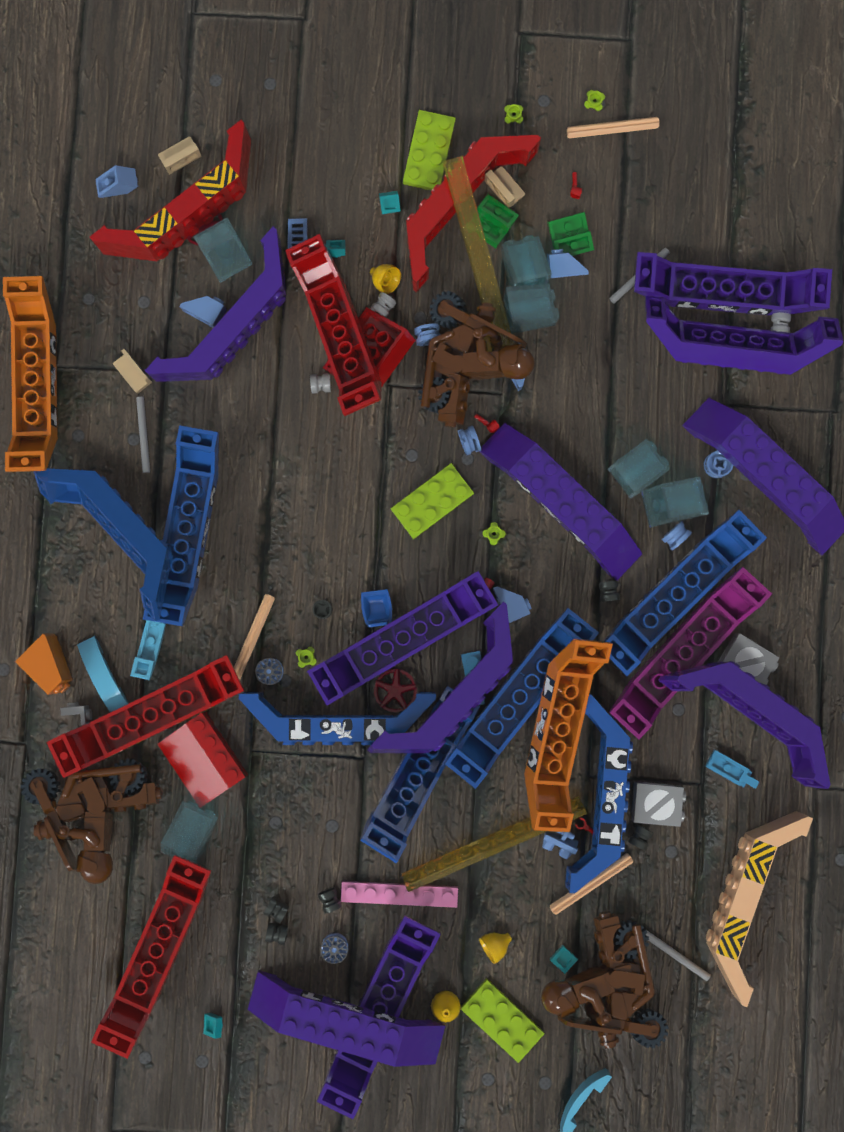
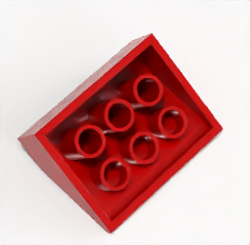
M366 307L358 320L381 379L382 388L416 340L406 328ZM328 360L323 369L334 376Z
M206 711L194 717L157 744L200 808L248 776V773Z

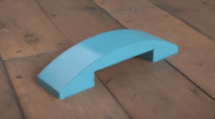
M146 620L137 657L134 659L130 676L146 680L151 679L161 648L166 623Z
M96 636L79 643L77 646L86 670L108 710L113 712L129 704L105 661L103 650Z
M605 1068L594 1073L574 1091L564 1109L560 1123V1132H573L577 1126L573 1117L593 1089L601 1093L612 1078L608 1069Z

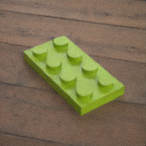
M419 110L403 178L404 185L432 191L435 185L442 183L456 121L455 117Z
M451 463L393 506L391 511L414 540L474 495V492Z
M487 978L461 1006V1010L518 1063L545 1034L536 1023Z

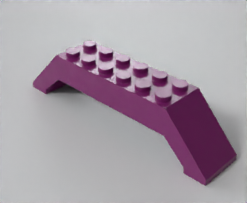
M741 567L697 606L632 677L609 713L640 740L651 728L661 709L678 692L670 690L659 682L660 676L702 665L744 619L760 608L772 593L744 567Z

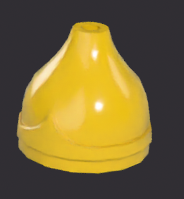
M381 264L370 270L373 284L379 291L390 294L398 287L401 272L396 266Z
M495 932L485 934L479 938L484 952L493 964L498 963L505 956L508 945L512 940L508 933L499 934Z
M450 991L439 992L432 999L431 1010L435 1018L445 1023L453 1021L458 1016L461 1008L458 997Z

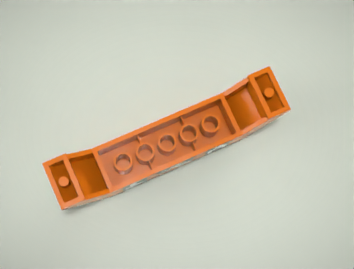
M42 276L3 277V297L5 298L11 321L12 438L8 450L5 452V472L46 471L58 439L56 325Z
M573 639L548 664L524 773L533 830L570 832L574 814L571 809L569 781L593 675L605 663L609 662L613 645L610 642Z

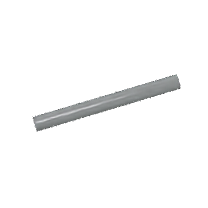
M664 248L657 256L665 258L670 252L667 248ZM635 275L609 298L612 303L615 304L634 286Z
M136 397L143 473H150L144 397Z
M647 931L648 941L705 981L710 979L711 974Z

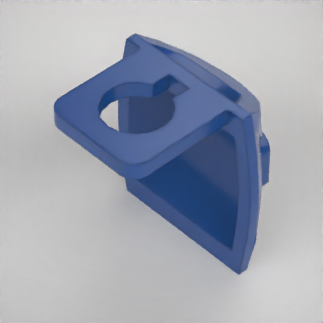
M388 589L361 592L362 614L368 627L384 626L388 622H392V605Z

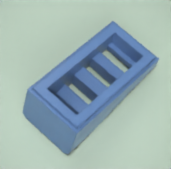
M307 218L288 219V249L293 247V245L303 242L293 241V238H303V241L308 240ZM292 224H303V227L292 228ZM303 231V234H293V232Z

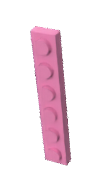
M342 881L341 902L457 908L458 886Z

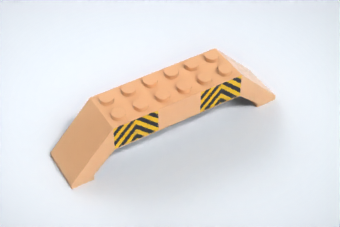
M798 811L748 831L744 834V837L740 838L738 854L732 860L733 868L731 874H728L725 880V891L719 897L720 905L718 911L716 910L713 914L712 928L706 934V943L732 994L745 1007H748L754 988L746 981L738 959L777 848L801 835L807 837L813 818Z

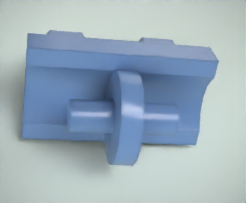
M544 831L542 847L552 851L554 845L560 847L559 855L568 859L572 853H577L578 841L574 839L575 835L570 832Z

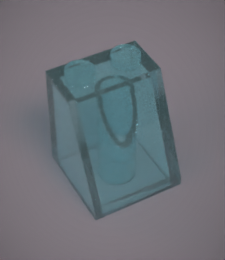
M228 218L194 236L220 283L252 265L244 246Z
M529 235L519 241L508 240L504 242L501 246V254L511 294L548 285L552 273L539 236L533 237V235Z
M550 284L506 287L503 298L511 334L556 325L557 319H559L558 308H554L555 292L554 289H550Z
M647 439L608 468L630 499L670 470L664 456L660 457L656 451V445Z
M700 477L663 483L641 491L650 528L709 514Z
M182 801L161 841V852L172 858L176 854L198 864L217 824L218 817L211 810L205 809L203 811L199 809L198 805L191 801L187 803Z

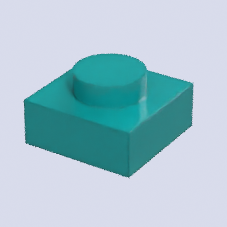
M398 191L379 193L382 214L401 212Z
M326 240V247L332 257L346 256L345 240Z
M564 945L550 958V961L564 974L578 960Z
M213 1013L204 1014L203 1034L214 1039L221 1038L222 1017Z

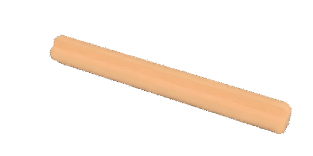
M658 117L579 125L567 127L566 133L568 138L648 130L658 128L660 122Z
M265 594L235 663L234 670L239 680L243 675L275 600V597L269 594Z
M628 853L624 854L576 893L568 892L552 903L550 909L553 914L557 915L632 864V857Z

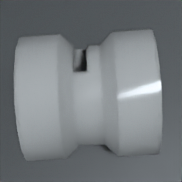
M381 292L378 295L377 302L373 303L370 309L387 318L389 315L388 311L395 306L396 301L389 295Z
M773 313L771 331L790 333L788 325L791 321V314Z
M324 373L322 376L310 374L312 394L322 390L325 393L331 392L329 373Z

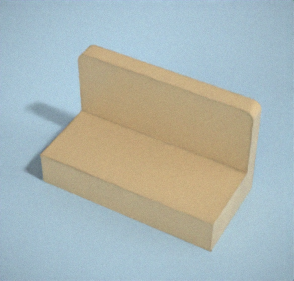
M187 137L158 154L169 175L202 157L191 137Z
M502 166L494 172L490 170L485 174L484 181L506 207H512L525 196V192Z
M123 349L121 352L124 355L112 364L138 394L150 385L152 381L131 355Z

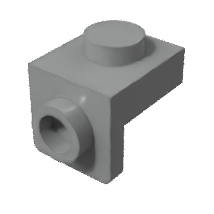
M78 702L67 703V707L60 708L61 716L80 714L81 726L90 723L92 720V710L89 709V705L79 706Z

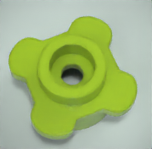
M588 91V98L584 106L587 109L602 110V101L605 99V95L599 91Z
M516 104L507 105L504 109L506 112L505 122L508 124L511 122L522 123L523 107Z
M496 522L491 523L490 527L482 533L484 537L490 540L491 545H496L500 538L505 537V531L501 530Z
M308 647L305 650L298 649L296 651L299 667L303 668L305 665L313 666L316 664L314 648Z

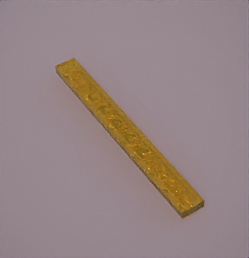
M463 156L446 160L442 163L481 303L493 304V307L496 308V313H494L495 319L491 324L511 333ZM498 333L503 341L501 348L505 347V345L514 344L513 340Z
M579 796L570 799L572 813L574 814L573 820L587 814ZM531 817L402 873L408 892L547 831L533 830Z

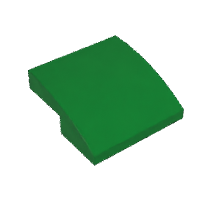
M488 194L467 222L465 228L496 249L519 215Z
M585 212L547 222L554 249H563V252H567L571 256L594 250Z

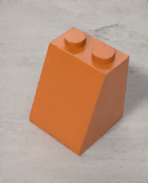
M42 634L15 661L48 695L64 693L70 687L69 683L73 680L55 634Z

